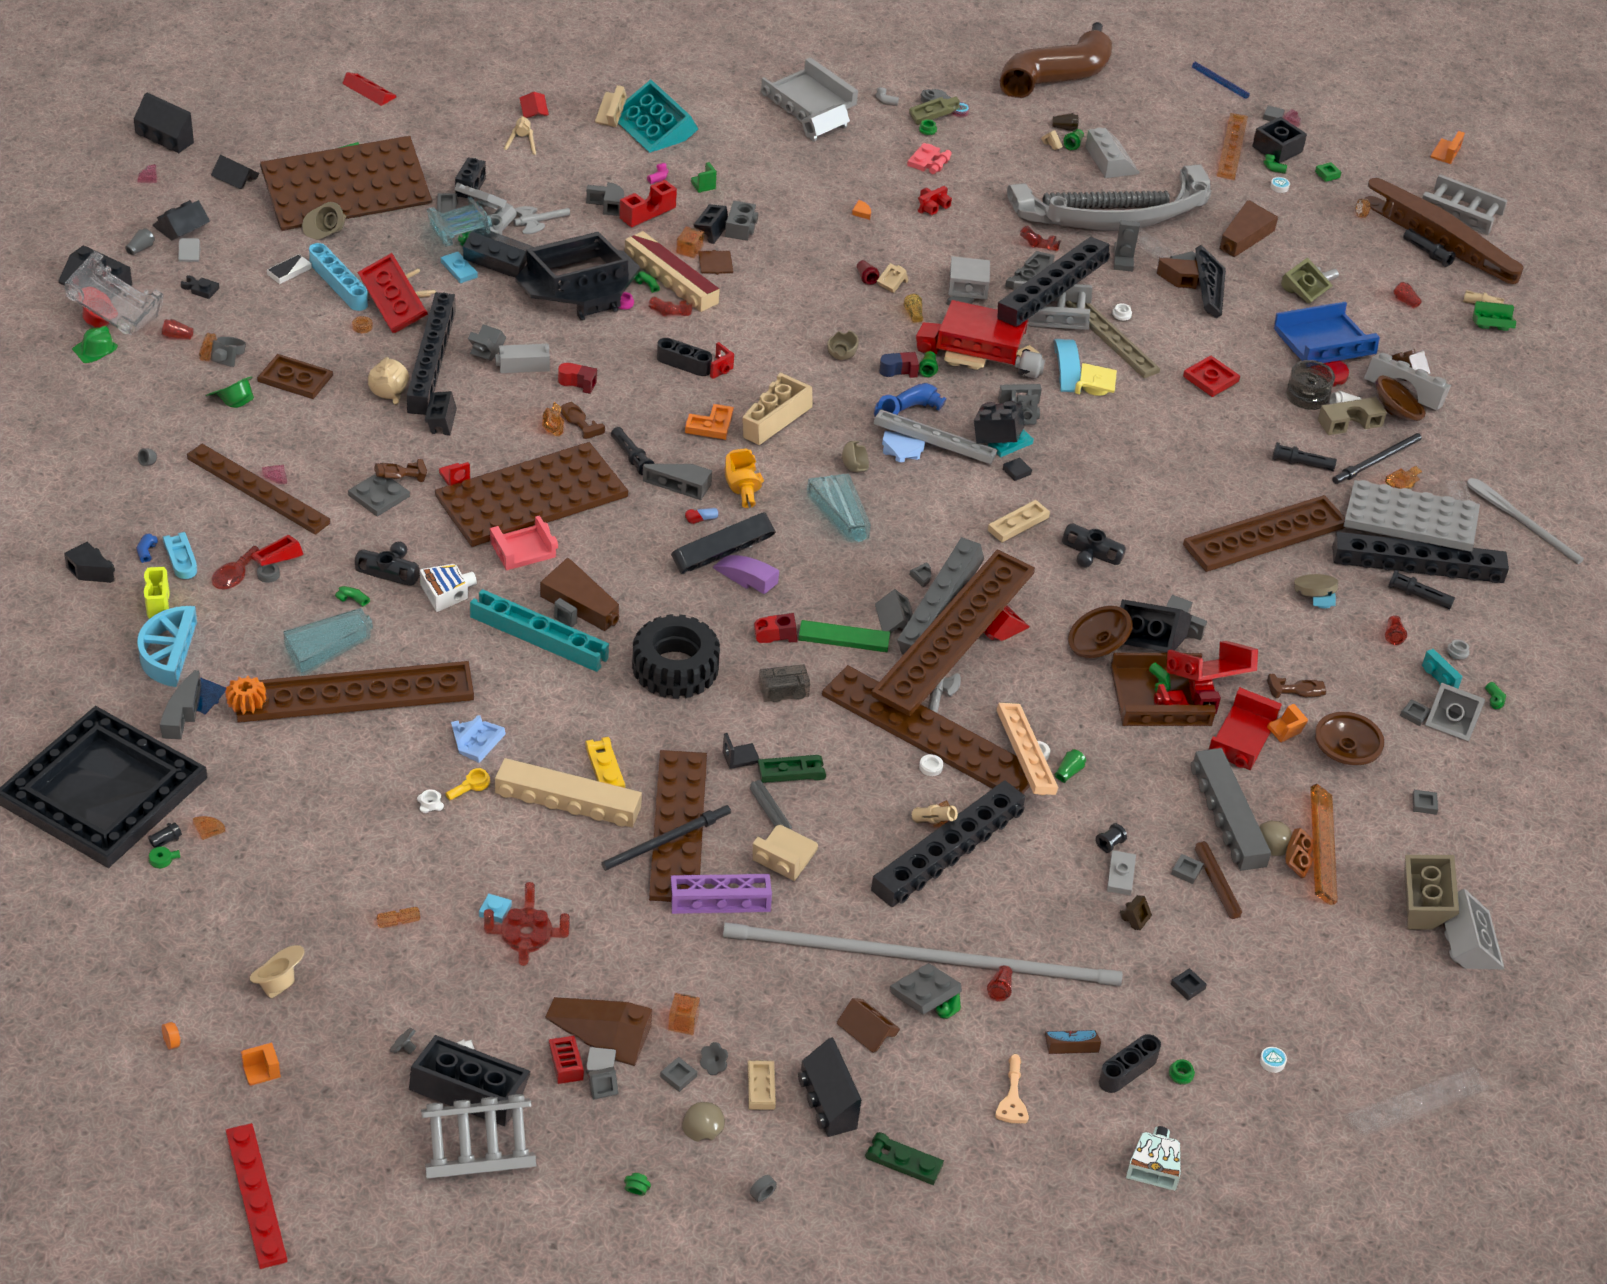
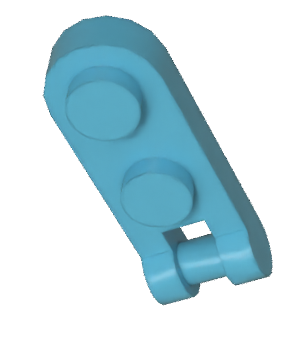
M181 532L178 533V536L170 537V535L163 536V543L175 575L181 579L194 577L197 574V564L186 533Z

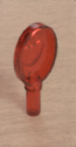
M253 546L243 556H240L236 562H229L219 567L212 575L213 586L224 590L238 585L246 575L245 565H248V562L252 560L251 555L259 551V548Z

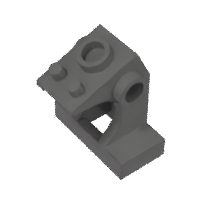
M1040 384L1000 385L998 401L999 404H1004L1008 401L1022 403L1024 424H1036L1037 419L1040 418V408L1037 406L1040 402L1042 388ZM1016 393H1026V395H1017L1016 397Z

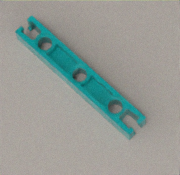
M482 589L479 592V602L475 598L470 602L471 618L595 672H598L601 668V659L606 662L609 658V643Z

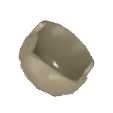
M851 330L847 333L838 331L827 342L829 354L838 360L852 358L858 349V337Z
M859 441L847 442L842 451V461L845 467L854 473L864 472L869 469L867 450L865 446L857 445Z
M1273 820L1259 825L1271 855L1282 856L1286 854L1292 835L1290 828L1281 821Z
M698 1102L693 1104L684 1115L682 1128L685 1135L694 1141L699 1142L705 1138L713 1140L723 1131L725 1117L722 1110L716 1104Z

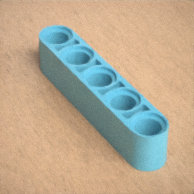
M322 243L310 245L309 259L311 267L351 309L355 311L365 310L368 307L367 288L326 245Z

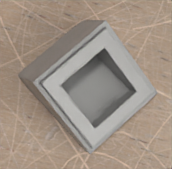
M180 238L179 262H199L200 240L198 238Z
M590 1047L586 1072L614 1067L616 1050Z

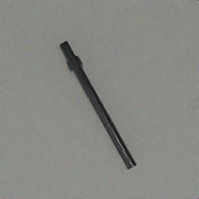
M1416 433L1355 466H1348L1340 474L1334 476L1332 481L1338 484L1346 479L1350 480L1356 477L1357 473L1422 439L1421 435Z
M725 805L714 811L708 810L700 814L699 818L601 862V865L607 871L702 826L708 827L716 823V820L731 814V809L728 805Z

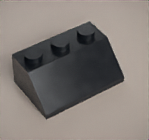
M148 92L145 93L133 118L135 133L177 153L192 145L194 138L191 112Z
M478 226L470 232L463 246V259L502 274L516 277L527 262L526 249L533 246Z
M83 245L69 255L58 282L76 292L87 288L94 289L102 293L111 302L132 286V277L129 266Z
M1122 599L1120 607L1129 613L1133 624L1132 631L1123 645L1167 653L1168 650L1175 651L1187 637L1192 618L1191 614L1182 609Z
M828 1038L802 1060L801 1071L798 1072V1080L800 1086L807 1089V1100L810 1108H815L817 1112L816 1120L818 1127L824 1129L827 1137L857 1129L862 1099L834 1038Z

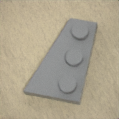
M459 183L456 184L454 189L476 198V203L496 210L498 207L504 208L507 202L492 194Z

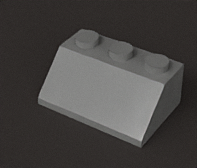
M1106 128L1088 130L1085 147L1105 178L1140 173L1120 141Z
M1466 889L1458 891L1459 914L1444 922L1446 926L1444 933L1450 943L1451 950H1449V954L1455 963H1459L1465 969H1505L1490 911Z

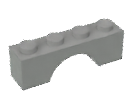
M1378 353L1372 357L1364 377L1365 379L1374 383L1381 375L1392 379H1405L1415 387L1418 394V403L1436 411L1443 406L1451 385L1446 383L1445 379L1431 377L1427 371L1413 369L1410 367V364L1404 361L1397 362L1386 353Z

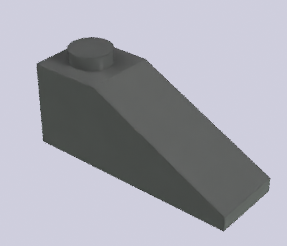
M645 464L643 466V482L702 500L711 486L712 470L694 464Z

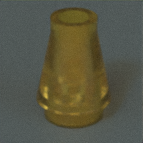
M917 294L906 296L903 306L911 317L912 322H922L924 319L922 298Z

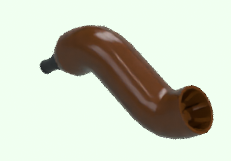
M1099 22L1093 23L1092 30L1084 33L1075 45L1033 48L1016 53L1006 62L1000 75V88L1003 93L1010 97L1024 98L1033 92L1035 84L1081 80L1097 75L1107 65L1112 53V41L1109 36L1102 32L1103 25Z

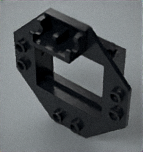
M598 231L526 249L527 264L515 277V281L531 298L576 304L577 316L582 321L585 320L587 315L611 309L613 312H617V307H621V295L640 272V266L624 251L617 250ZM600 257L606 263L558 276L550 270L551 268Z

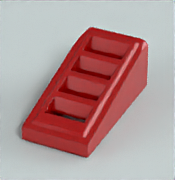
M286 535L253 553L251 557L261 566L297 558L304 554L299 541L290 535Z
M575 1036L549 1039L557 1084L584 1080V1069ZM568 1043H570V1045H571V1046H565V1047L556 1048V1045H562V1044H568ZM572 1051L571 1053L558 1054L559 1052ZM573 1058L571 1060L560 1061L561 1059ZM574 1064H575V1066L562 1068V1066H568V1065H574Z

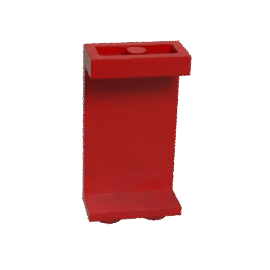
M1220 641L1219 659L1203 662V658L1174 650H1168L1167 672L1195 681L1257 671L1258 649L1230 641Z
M1239 687L1234 704L1217 736L1211 738L1208 750L1222 748L1228 762L1235 764L1239 768L1251 771L1271 733L1267 726L1270 722L1278 719L1282 703Z

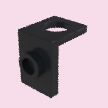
M724 733L722 753L729 769L758 763L760 758L753 743L733 747L728 733Z

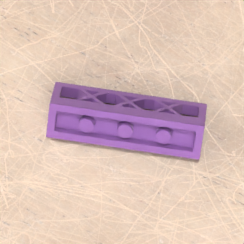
M770 874L671 876L672 914L771 912L772 891ZM730 883H736L740 887L730 888L727 885ZM765 883V888H755L752 884ZM677 884H687L690 888L677 889ZM712 884L715 887L713 889H706L703 885Z

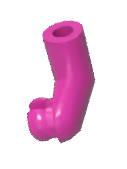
M666 163L657 164L656 168L658 171L647 176V181L650 184L666 179L669 172Z

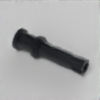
M1410 228L1405 231L1403 238L1427 252L1431 259L1438 260L1444 267H1448L1454 262L1456 254L1444 249L1443 245L1432 243Z
M615 427L611 431V437L628 455V461L631 465L636 466L637 472L641 476L643 475L644 464H655L652 459L647 458L646 452L642 448H638L621 427Z
M1279 442L1275 444L1272 460L1288 461L1289 464L1301 463L1333 472L1337 461L1336 458L1301 451L1296 446L1292 448L1283 446Z
M1396 569L1388 585L1389 588L1394 587L1404 591L1406 595L1414 594L1449 610L1455 600L1454 596L1417 582L1415 577H1407L1400 574L1399 570Z

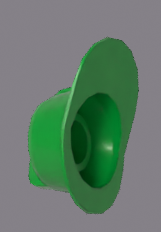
M103 326L87 330L82 342L74 346L72 350L83 363H92L114 352L118 344L112 341L109 328Z
M253 377L244 378L227 388L217 390L205 396L217 394L227 406L233 408L242 407L254 399L249 383Z

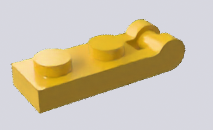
M609 736L603 737L599 741H593V739L586 740L585 747L597 781L625 788V782L614 755ZM604 750V752L597 753L596 751Z

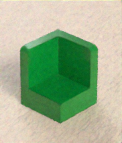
M707 162L705 164V172L691 177V183L698 193L716 189L717 171L710 162Z

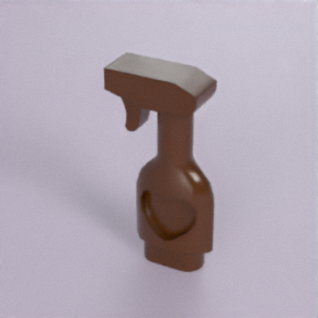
M573 402L561 405V414L568 422L580 427L583 431V439H590L605 433V425L603 423L597 424L593 420L592 425L589 426L585 422L586 415L578 405Z
M418 459L415 463H408L406 468L394 463H376L374 466L376 476L387 479H401L407 476L416 477L419 482H424L427 475L423 459Z
M1269 674L1267 678L1271 694L1275 698H1279L1281 694L1291 693L1302 697H1321V695H1326V687L1323 681L1299 680L1295 684L1284 685L1286 678H1277L1275 674Z

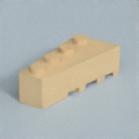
M779 373L776 382H772L769 385V390L766 393H762L760 401L754 403L743 416V438L760 445L813 407L812 386Z

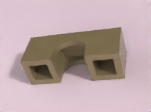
M1376 397L1322 405L1318 421L1328 435L1346 433L1350 420L1360 423L1364 429L1382 427L1387 412Z

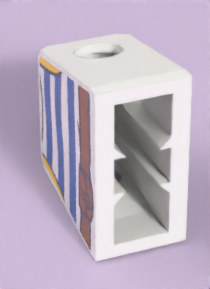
M455 564L420 570V585L436 612L468 598V587L477 584L473 572L461 574Z

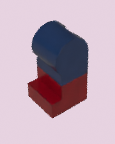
M916 352L890 353L881 356L879 373L882 376L893 377L895 375L909 374L910 378L918 377L919 362Z

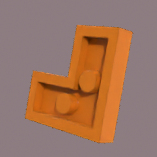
M713 404L710 417L689 414L685 425V433L726 440L734 407Z

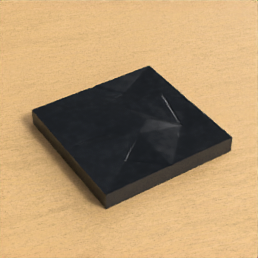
M95 705L0 787V806L103 866L110 868L208 778L207 769L204 765Z

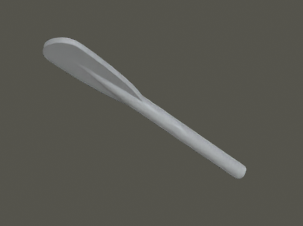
M1475 478L1468 479L1467 486L1510 514L1575 563L1580 564L1584 560L1582 556L1517 510L1484 482Z

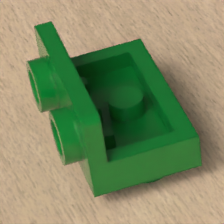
M1475 302L1472 320L1480 328L1489 329L1490 326H1495L1499 330L1508 331L1509 328L1515 329L1517 322L1513 318L1514 306L1511 304Z

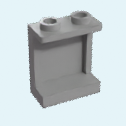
M951 256L948 295L987 299L990 283V260Z

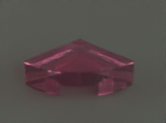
M1291 109L1283 116V119L1294 126H1300L1301 118H1299L1297 111Z
M156 164L146 166L139 173L137 183H157Z
M284 464L262 467V473L266 479L269 478L278 484H287Z

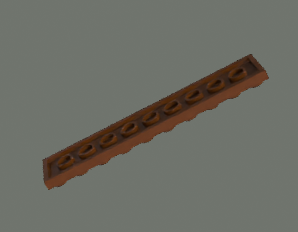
M997 549L872 690V697L911 716L1033 576L1035 567Z
M469 661L259 680L263 682L266 691V702L263 703L262 709H255L254 714L250 711H246L244 715L241 711L236 713L237 723L471 701L474 700V691Z
M849 665L822 690V696L927 754L940 757L944 763L992 789L1004 780L1022 794L1030 787L1016 755L923 705H920L911 716H908L873 698L872 690L879 681Z

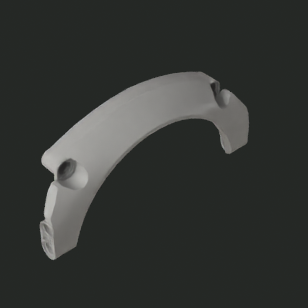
M1197 164L1183 166L1180 169L1181 191L1174 202L1149 208L1133 210L1079 209L1067 207V200L1060 196L1052 197L1048 206L1032 194V190L1028 188L1026 183L1008 185L1007 196L1014 211L1019 217L1026 220L1089 230L1119 231L1120 220L1140 222V228L1188 212L1194 207L1202 206L1208 202L1212 190L1210 189L1208 175L1203 167Z

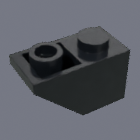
M88 541L64 553L66 568L78 580L106 583L115 581L113 574L115 568L112 562L106 560L100 550L94 548Z

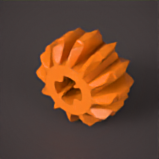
M249 675L246 678L238 676L237 681L230 680L229 686L226 687V701L228 707H231L234 713L241 711L244 715L246 711H250L254 714L255 709H262L263 703L266 702L265 686L263 682L258 680V677L251 679Z

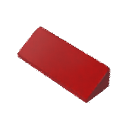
M350 72L345 74L343 85L380 106L397 98L395 94L360 74Z

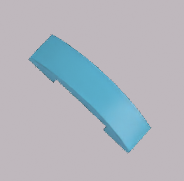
M1054 339L1055 353H1057L1060 372L1061 392H1075L1076 383L1080 381L1081 376L1076 342L1071 339Z

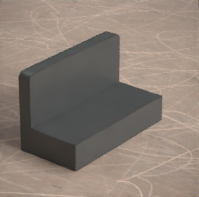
M896 589L875 603L882 631H888L890 634L899 627L904 630L913 615L909 599Z

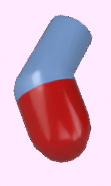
M716 508L689 509L685 513L687 522L691 524L718 517V510Z

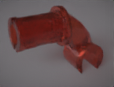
M1029 226L1021 229L1020 236L1028 241L1030 247L1047 248L1052 251L1059 250L1061 240L1055 241L1056 236H1049L1048 239H1043L1040 234H1036Z
M653 296L648 306L659 311L662 316L679 314L690 316L693 303L686 305L687 300H682L679 302V305H673L670 301L666 302Z

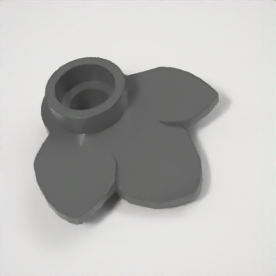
M939 89L923 90L920 94L923 103L943 97V99L951 98L946 95V92Z

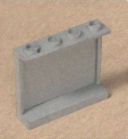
M811 57L805 59L804 70L773 83L764 77L762 78L761 93L774 101L776 105L781 106L788 113L798 118L800 122L801 119L833 105L845 104L846 109L857 105L858 90Z

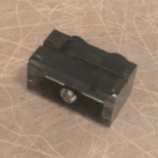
M805 664L759 670V686L764 702H780L781 700L793 698L800 700L804 697H809L810 679Z

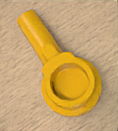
M475 768L466 775V780L462 784L445 792V795L451 801L469 790L482 791L489 786L490 776L484 769Z

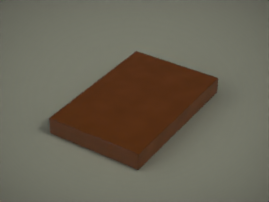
M277 354L257 377V381L314 399L331 379L333 371Z

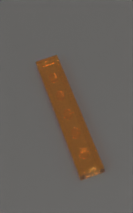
M1230 113L1217 177L1235 180L1248 116Z
M1316 783L1310 789L1315 895L1327 904L1334 905L1338 902L1333 798L1332 794Z

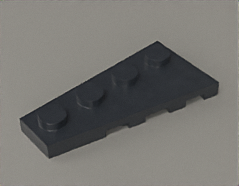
M1199 245L1195 248L1203 307L1208 314L1218 318L1222 315L1226 268L1202 245Z

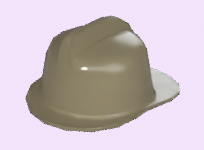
M325 203L305 216L302 224L303 232L312 239H323L339 232L343 228L346 215L343 214L342 208L337 203Z

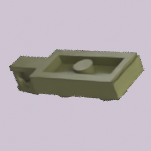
M957 96L949 99L940 97L911 107L909 114L915 124L919 125L923 120H933L959 109L960 101Z

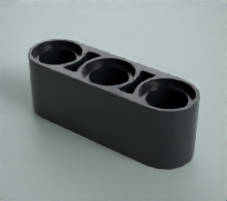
M661 338L657 342V360L659 362L698 376L710 374L712 354L709 351L671 338Z
M1145 1034L1108 1059L1102 1066L1099 1078L1101 1089L1108 1093H1115L1157 1063L1161 1041L1154 1035Z

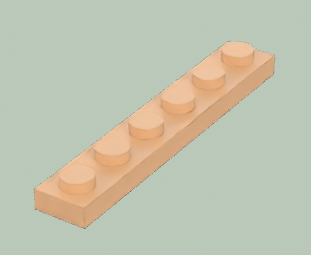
M998 703L997 713L1033 794L1056 795L1058 790L1057 783L1021 705Z

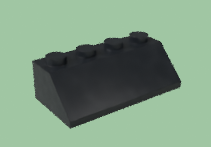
M435 1035L411 1066L409 1090L449 1106H454V1101L470 1100V1104L481 1103V1099L487 1097H497V1101L508 1100L510 1095L523 1094L531 1071ZM512 1109L495 1110L496 1123L505 1127L512 1117ZM485 1112L470 1113L485 1119Z

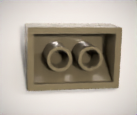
M1405 855L1404 881L1408 929H1434L1458 915L1459 903L1455 855Z

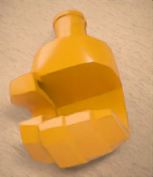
M737 449L732 450L725 457V478L730 489L736 494H741L742 507L749 508V500L752 508L756 505L754 492L762 487L764 479L761 473H754L756 471V459L752 451Z

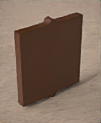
M698 251L701 274L719 275L733 273L730 251Z

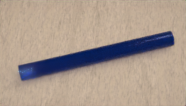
M1195 61L1192 64V68L1246 99L1250 96L1249 92Z

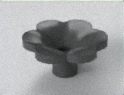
M411 1027L407 1029L404 1034L397 1038L390 1051L395 1054L403 1048L408 1054H411L416 1049V1045L410 1040L416 1031Z
M712 1042L710 1046H704L701 1050V1067L707 1069L709 1075H717L719 1072L725 1071L728 1058L727 1050L721 1048L718 1042Z

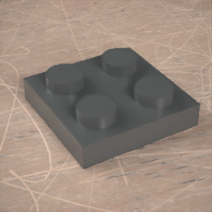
M374 474L349 489L348 496L378 517L409 498L410 491L393 479L377 477Z
M928 963L890 985V990L895 997L924 1015L962 992L960 982Z

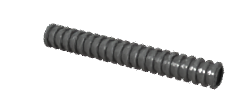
M1109 191L1107 193L1101 192V194L1100 192L1095 194L1094 192H1090V194L1088 192H1084V194L1082 192L1078 194L1076 192H1073V194L1071 192L1067 194L1065 192L1061 194L1059 192L1056 194L1045 192L1043 195V203L1048 206L1052 197L1060 196L1067 200V207H1079V209L1083 207L1085 209H1088V207L1091 209L1094 207L1096 209L1100 207L1102 209L1105 207L1117 208V206L1119 208L1123 206L1124 208H1128V206L1130 208L1134 206L1136 208L1140 206L1141 208H1145V206L1149 208L1151 206L1167 204L1170 201L1168 191L1163 193L1162 191H1158V193L1156 191H1152V193L1150 191L1146 193L1145 191H1141V193L1139 191L1135 193L1133 191L1129 193L1127 191L1124 193L1122 191L1118 193L1116 191L1113 193Z

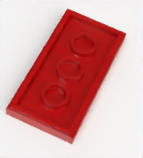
M393 253L357 272L392 333H396L428 315Z

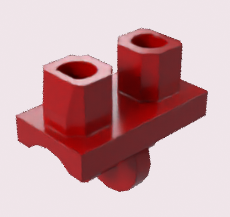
M942 186L932 191L929 188L922 189L918 197L920 202L918 212L921 214L927 212L932 216L938 212L939 205L944 209L949 208L952 198L947 195L948 188Z

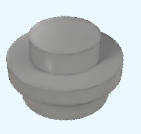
M1456 639L1448 645L1447 651L1454 659H1465L1469 655V645L1462 640Z

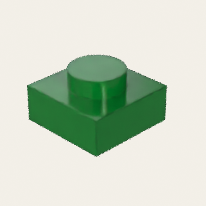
M1332 162L1318 165L1315 169V173L1325 182L1339 179L1342 173Z

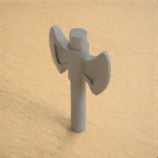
M521 206L515 208L516 215L520 217L513 219L515 227L526 225L523 234H532L544 229L545 224L539 223L540 221L569 216L570 209L565 208L537 214L535 213L537 208Z
M956 673L949 678L945 676L932 691L929 709L938 713L943 691L947 692L948 696H952L959 689L961 684L960 674Z

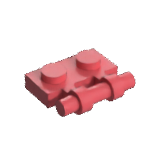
M923 143L908 160L907 166L921 171L929 168L930 173L935 174L943 168V164L950 160L952 153L950 150L940 153V148Z

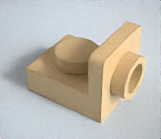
M890 263L877 280L879 286L894 293L902 282L907 283L909 280L907 272L903 267Z

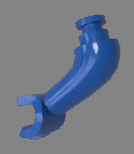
M918 384L896 397L892 395L882 396L874 408V417H876L880 410L898 415L900 411L914 405H922L924 407L927 405L931 407L936 406V410L939 411L947 398H941V395L937 393V388L931 384Z

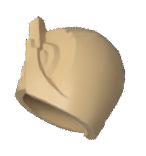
M388 357L382 359L373 367L368 376L370 390L380 398L393 399L394 405L399 403L400 393L405 389L409 381V373L400 362Z

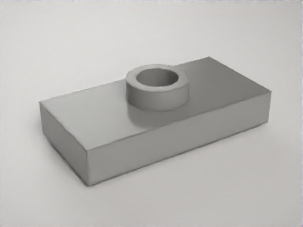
M1112 850L1107 884L1108 892L1131 896L1136 854Z

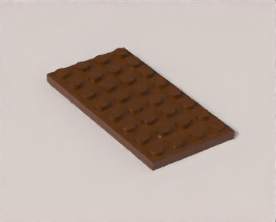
M411 136L260 162L261 171L281 231L301 228L303 219L310 211L328 202H335L340 205L343 214L346 215V219L432 203Z
M587 442L467 479L462 483L436 489L435 496L470 546L474 547L490 541V528L499 526L501 532L506 534L534 526L536 516H540L543 522L548 523L628 497V489L593 445Z

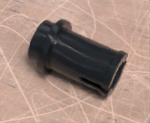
M175 822L173 824L168 823L167 827L148 836V839L153 848L162 847L174 839L178 841L182 832Z

